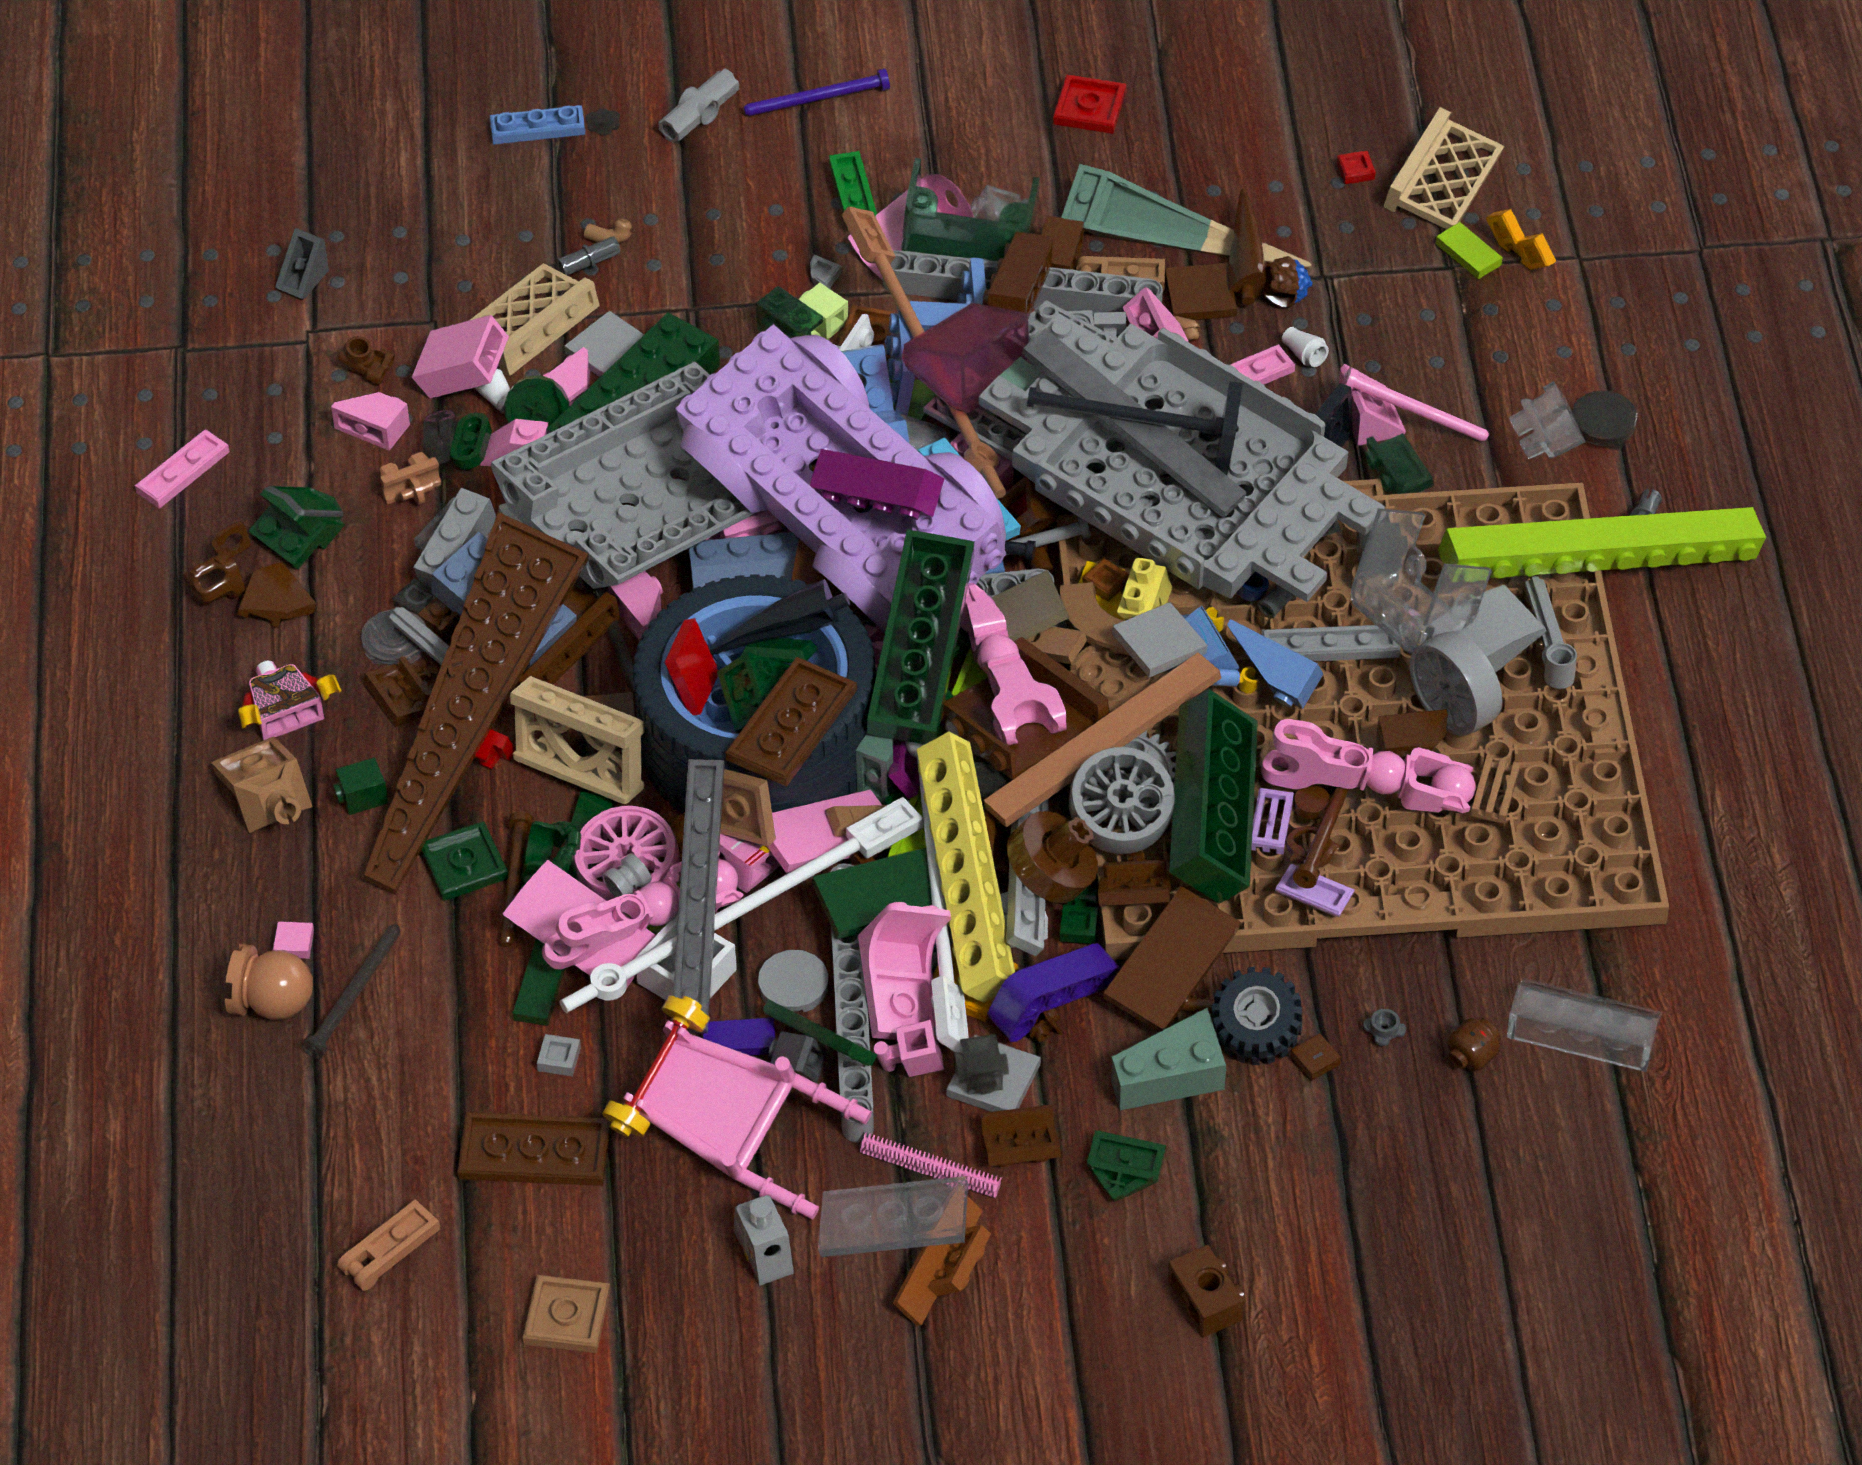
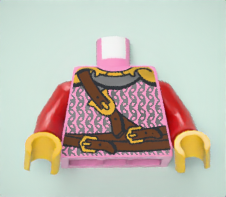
M267 660L260 663L256 668L258 676L251 678L249 681L251 691L244 695L241 708L238 709L241 726L246 728V725L258 723L262 739L266 740L323 720L324 714L321 697L323 700H327L332 693L342 692L336 676L332 674L318 679L306 672L301 673L292 664L277 669L273 661Z

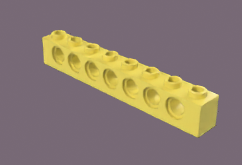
M949 731L917 748L918 771L922 777L925 791L924 801L929 812V829L934 839L936 849L935 860L939 867L942 881L941 892L945 897L947 910L951 913V920L948 922V925L951 928L954 944L952 950L959 970L958 982L964 994L985 1003L996 997L1004 981L1015 973L1010 944L1006 943L1007 928L971 744L969 741Z

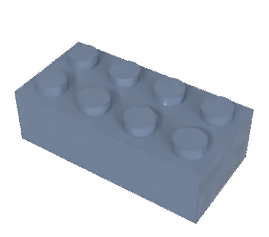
M480 532L474 535L432 573L431 593L453 612L456 611L459 617H461L463 612V605L467 595L470 593L476 570L480 566L488 541ZM564 604L557 613L524 673L576 622L577 615Z

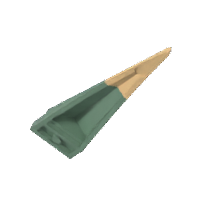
M1079 164L1061 218L1083 221L1084 231L1091 233L1093 236L1230 257L1233 229L1173 203L1109 171ZM1262 242L1265 262L1269 263L1273 262L1274 259L1290 256L1304 265V268H1312L1310 262Z

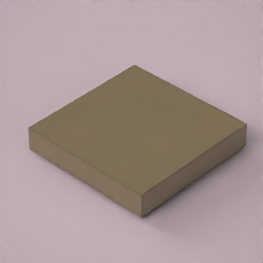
M1048 570L992 597L996 606L1005 617L1008 638L1012 639V641L1020 637L1028 639L1070 618Z

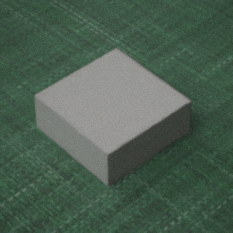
M545 1034L537 1061L538 1071L573 1077L581 1049L580 1039Z

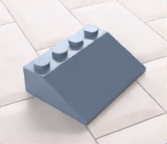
M793 532L703 540L689 548L693 589L698 586L703 587L705 583L711 581L718 582L726 577L730 579L738 575L750 577V574H760V576L775 575L777 578L784 576L792 579L799 538Z

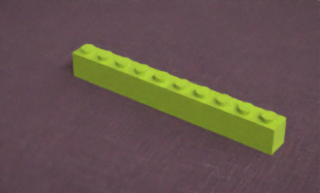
M1748 507L1447 528L1438 552L1450 581H1472L1475 579H1501L1514 576L1566 574L1583 571L1596 572L1611 569L1625 570L1639 567L1688 565L1708 562L1718 563L1735 560L1747 561L1757 558L1766 535L1754 508Z

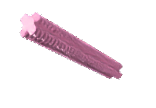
M867 1132L864 1135L860 1153L863 1152V1154L871 1155L881 1160L884 1159V1161L892 1162L901 1167L905 1166V1168L913 1169V1171L921 1172L922 1174L926 1173V1175L934 1176V1178L940 1180L943 1179V1181L947 1180L949 1183L951 1182L961 1187L964 1186V1188L972 1189L982 1194L985 1193V1195L993 1196V1198L997 1197L1002 1177H1000L999 1181H997L998 1176L993 1180V1174L991 1178H989V1173L984 1177V1171L981 1176V1170L976 1174V1169L972 1172V1167L967 1171L968 1166L964 1170L963 1164L961 1168H959L960 1163L955 1167V1162L951 1165V1160H949L948 1164H946L947 1159H945L944 1163L942 1162V1157L940 1161H938V1156L934 1160V1154L931 1158L930 1153L925 1157V1151L922 1156V1150L919 1151V1154H917V1149L913 1153V1147L908 1151L909 1146L904 1150V1144L900 1148L901 1143L896 1147V1142L892 1146V1140L887 1144L888 1139L883 1143V1137L879 1141L880 1136L875 1140V1135L871 1139V1133L868 1137Z

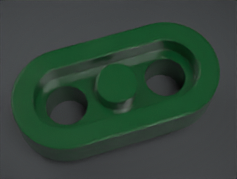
M483 413L467 414L457 424L450 454L455 466L460 469L475 468L484 460L492 428L487 416Z

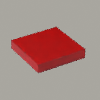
M1066 74L1053 116V125L1114 134L1126 94V84Z
M693 618L683 621L664 663L685 708L692 715H701L717 680V671L719 670L698 623Z

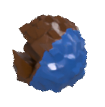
M1290 256L1274 259L1273 262L1267 263L1265 267L1266 283L1262 296L1280 309L1286 306L1291 308V306L1299 303L1307 296L1308 288L1312 287L1311 278L1304 265Z

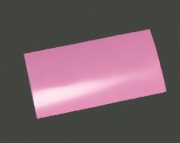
M547 860L520 890L503 915L545 944L548 937L557 932L555 928L556 923L564 912L585 903L600 904L606 900ZM621 912L622 915H623L624 917H626L627 919H632L631 917H629V916L626 915L625 913ZM637 929L632 936L601 949L585 961L575 964V966L590 976L592 971L601 964L613 963L621 967L634 960L656 935L648 929L643 931ZM564 943L553 946V950L561 956H567L571 951L570 947ZM636 975L627 979V988Z

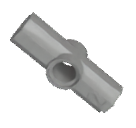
M724 68L722 71L716 72L698 89L695 87L687 88L680 97L678 106L658 122L659 130L663 133L665 139L674 143L680 141L698 124H710L717 116L719 107L739 90V82L735 79L733 73Z

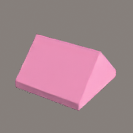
M1346 364L1340 368L1339 383H1342L1346 371L1350 368ZM1359 372L1358 376L1386 387L1378 381ZM1352 388L1353 436L1357 445L1401 437L1406 433L1393 404Z

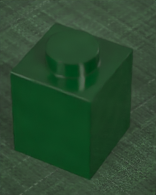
M375 757L336 769L338 783L333 784L334 794L338 804H345L349 815L388 804L385 780Z

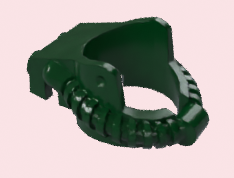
M540 821L531 823L523 855L521 886H525L547 860L550 861L554 846L560 849L552 863L567 873L574 859L573 857L576 855V851L581 847L582 835L573 824L567 821H558L553 824ZM567 838V845H566V847H565V846L561 847L562 844H563V842H564L565 839Z

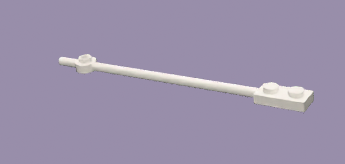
M905 741L908 752L913 757H917V763L919 764L917 748L924 744ZM919 773L932 906L947 910L945 897L941 892L940 870L935 860L936 849L934 839L929 829L930 818L928 807L924 801L923 781ZM947 923L936 937L939 977L931 980L933 993L931 1003L935 1013L936 1025L934 1033L937 1040L955 1053L960 1054L969 1050L970 1045L964 993L960 986L954 983L949 926Z
M901 797L847 827L846 837L849 839L848 841L716 913L714 931L858 850L868 859L923 828L924 818L904 797ZM677 936L621 967L613 963L597 966L591 973V984L560 1000L563 1011L568 1013L595 997L602 1000H614L621 997L626 991L627 979L676 953Z

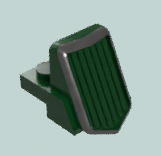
M268 486L263 489L260 495L270 506L248 531L253 537L298 570L318 546L325 550L345 524L340 521L343 517V511L333 496L310 487Z

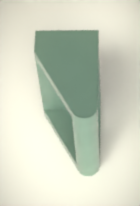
M866 734L856 749L857 792L871 789L882 803L885 802L886 797L890 793L894 792V782L888 776L889 767L893 763V744L891 738Z

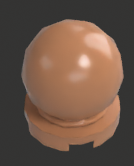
M239 944V951L234 950L226 975V983H232V999L225 998L226 1011L232 1015L244 1016L251 1007L259 1016L270 1020L290 1019L304 1010L312 996L313 976L308 965L297 955L285 950H269L258 957L257 948L254 945Z

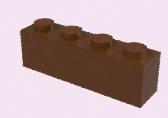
M1016 232L1012 242L1006 244L1004 258H1000L998 261L997 274H992L990 289H985L983 296V308L987 309L988 322L1025 327L1052 267L1054 237Z

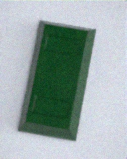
M775 638L746 645L741 656L749 652L781 663H792L796 657L808 661L817 651V646L811 640Z

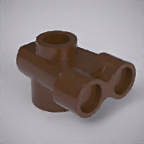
M355 336L350 338L339 354L338 362L346 365L351 372L361 373L366 376V380L381 385L387 371L394 362L395 354L382 348L380 351L372 349L368 339L362 336Z

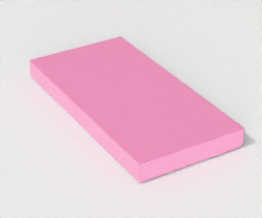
M870 789L773 812L776 840L767 847L784 871L790 873L849 840L846 836H834L825 812L826 809L833 806L882 804Z

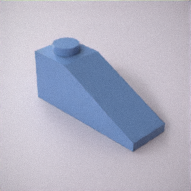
M1230 619L1227 626L1274 693L1273 698L1284 706L1291 707L1294 704L1303 709L1323 676L1318 663Z

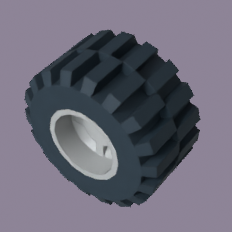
M1247 967V974L1242 975L1240 970L1234 972L1233 981L1226 978L1221 983L1222 991H1216L1214 995L1215 1004H1212L1213 1026L1219 1045L1224 1044L1225 1052L1230 1057L1236 1053L1237 1061L1245 1063L1246 1058L1252 1059V1065H1260V1059H1266L1267 1064L1274 1063L1275 1055L1279 1054L1281 1058L1288 1055V1047L1294 1048L1298 1042L1297 1035H1301L1302 1007L1300 995L1295 993V985L1291 981L1285 983L1282 973L1277 972L1275 976L1271 975L1270 968L1263 967L1262 972H1255V967Z

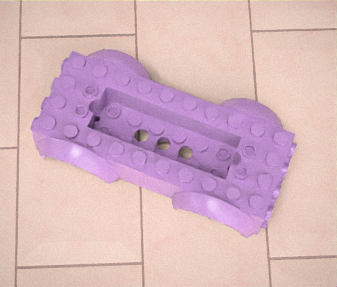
M773 324L766 331L757 334L750 345L743 351L734 354L721 370L711 374L700 388L693 394L685 396L679 406L675 408L684 431L680 448L684 453L696 459L751 513L768 510L816 553L812 565L814 570L825 576L842 593H846L848 598L884 634L886 632L907 529L975 541L974 560L969 583H974L975 585L978 583L979 578L989 569L996 568L1006 555V531L1003 515L992 489L982 475L965 459L951 452L935 453L927 456L919 453L870 410L865 388L855 368L847 357L824 337L805 335L789 338ZM821 449L927 469L945 479L934 516L919 515L918 520L900 515L899 510L893 509L892 514L882 513L874 509L866 513H859L854 509V506L846 503V499H841L840 504L826 501L821 496V492L810 486L814 473L810 470V464L818 458Z

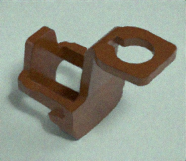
M241 521L217 533L212 540V547L216 556L204 563L198 564L193 570L183 574L188 589L203 605H207L224 596L237 598L246 591L238 566L232 559V557L246 550L251 545L246 527ZM234 533L240 534V541L236 546L221 548V545L225 543L228 536ZM214 569H220L225 572V577L206 589L198 580L199 577Z

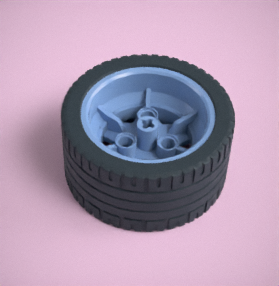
M750 574V577L738 575L732 579L726 577L718 582L711 581L705 583L703 587L698 586L692 589L690 593L682 594L678 597L677 601L673 600L667 605V609H662L657 614V618L650 622L648 629L644 631L641 637L642 640L638 643L637 652L634 657L633 682L636 716L638 719L643 720L645 724V732L641 735L642 764L654 788L660 791V795L666 801L669 800L671 806L677 810L680 809L681 813L685 812L688 759L724 760V769L767 780L772 813L856 792V749L867 734V718L876 680L874 649L872 648L870 637H868L865 627L861 625L859 618L853 615V611L848 606L837 610L839 622L810 633L779 637L811 640L817 646V651L808 662L857 682L856 693L787 787L726 760L725 752L739 733L735 732L719 677H717L701 715H692L685 708L664 662L684 620L696 619L709 648L722 636L752 615L809 585H806L804 581L797 579L793 581L791 578L784 576L777 578L775 575L760 576V574ZM746 646L712 655L718 670L739 658Z

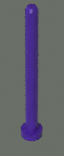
M885 68L877 70V75L749 103L744 106L745 115L752 116L880 87L881 91L889 90V77Z

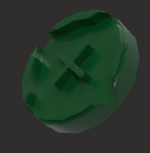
M541 375L527 376L517 381L509 390L504 404L505 418L508 423L515 419L548 422V427L570 407L569 398L563 387L553 379Z

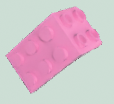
M893 902L887 905L858 935L872 1038L897 1040L896 1028L931 1020L933 1027H935V1013L931 1003V997L933 996L931 980H933L932 955L937 935L951 920L949 910L938 909V907L932 905L919 907L910 906L904 902Z

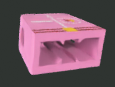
M720 833L719 859L729 862L735 868L738 876L737 887L742 891L748 893L781 866L767 846Z

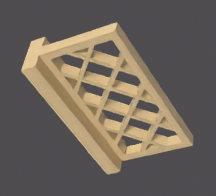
M1440 107L1390 186L1384 207L1395 212L1399 206L1434 224L1449 229L1461 221L1500 157L1504 146L1449 120L1451 112ZM1449 132L1461 137L1463 143L1451 144L1448 138ZM1484 148L1493 154L1479 158L1475 149ZM1467 150L1471 159L1459 161L1455 152ZM1448 154L1451 162L1439 164L1435 155ZM1475 167L1479 176L1467 178L1463 169ZM1455 170L1459 179L1447 181L1443 172ZM1435 173L1439 182L1426 184L1423 175ZM1463 187L1467 196L1454 198L1451 189ZM1443 190L1447 199L1434 201L1430 192ZM1423 193L1427 203L1419 204L1410 200L1409 197L1410 195ZM1451 207L1455 215L1453 220L1441 215L1438 209Z
M543 263L470 320L489 315L493 317L495 314L507 312V317L496 318L495 320L501 327H507L506 334L509 338L500 358L499 367L504 374L511 376L598 308L599 301L593 281L587 278L577 281ZM545 276L552 279L550 283L536 284ZM568 290L563 295L557 296V291ZM552 292V297L535 299V294ZM530 295V300L513 302L519 296ZM546 307L540 313H535V308ZM530 309L529 314L513 316V311ZM523 325L518 330L512 331V326Z

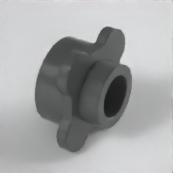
M1390 1009L1377 1010L1363 1024L1364 1030L1371 1032L1375 1037V1043L1380 1046H1386L1393 1038L1403 1037L1406 1033V1026L1400 1023L1397 1013Z

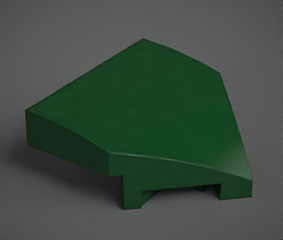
M1095 1130L1087 1167L1108 1196L1115 1202L1158 1182L1166 1154V1145Z

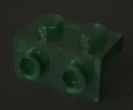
M779 286L756 302L757 329L759 332L766 331L774 324L787 337L793 338L811 335V332L823 323V316Z
M1403 433L1380 444L1377 443L1373 436L1366 438L1368 451L1365 452V458L1372 470L1377 468L1379 471L1381 483L1386 492L1392 491L1393 494L1419 493L1434 486L1433 477Z

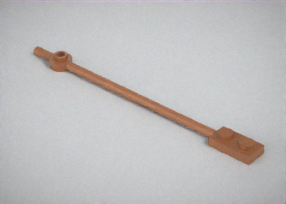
M848 206L842 214L848 227V232L853 237L861 257L869 263H875L968 445L967 450L964 452L965 460L983 475L996 499L1002 498L1006 494V490L994 469L999 463V458L990 446L980 441L890 265L896 256L872 211Z

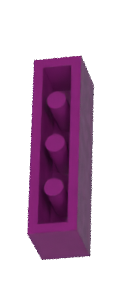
M821 449L810 486L821 492V496L829 502L840 504L841 499H846L847 504L857 508L866 509L867 504L873 505L872 509L892 514L893 509L899 510V514L904 517L918 520L919 515L934 516L945 478L923 468Z

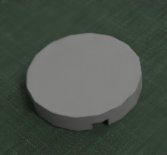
M786 950L774 954L764 962L759 971L758 987L765 1003L769 999L792 1011L803 1010V1012L814 1009L824 1000L828 993L829 977L824 963L814 954L803 950Z

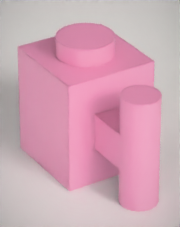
M931 1020L896 1028L898 1044L888 1046L885 1042L880 1041L874 1046V1052L877 1054L882 1068L887 1072L893 1071L898 1063H903L909 1077L944 1069L940 1043L935 1036Z

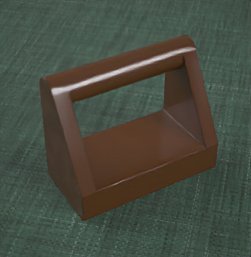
M1026 476L1006 491L1002 498L998 499L1007 509L1026 493L1027 511L1016 519L1021 525L1020 534L1007 541L1039 533L1058 518L1051 500L1035 490V483Z

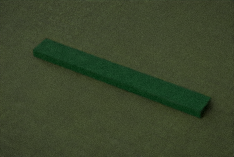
M580 792L571 824L580 833L585 824L594 816L614 808L615 801L599 794ZM573 859L567 874L578 880ZM597 863L589 864L588 869H591L592 867L596 866ZM537 938L535 939L514 1007L513 1019L514 1021L548 1026L565 968L554 969L547 964L542 955L544 943Z

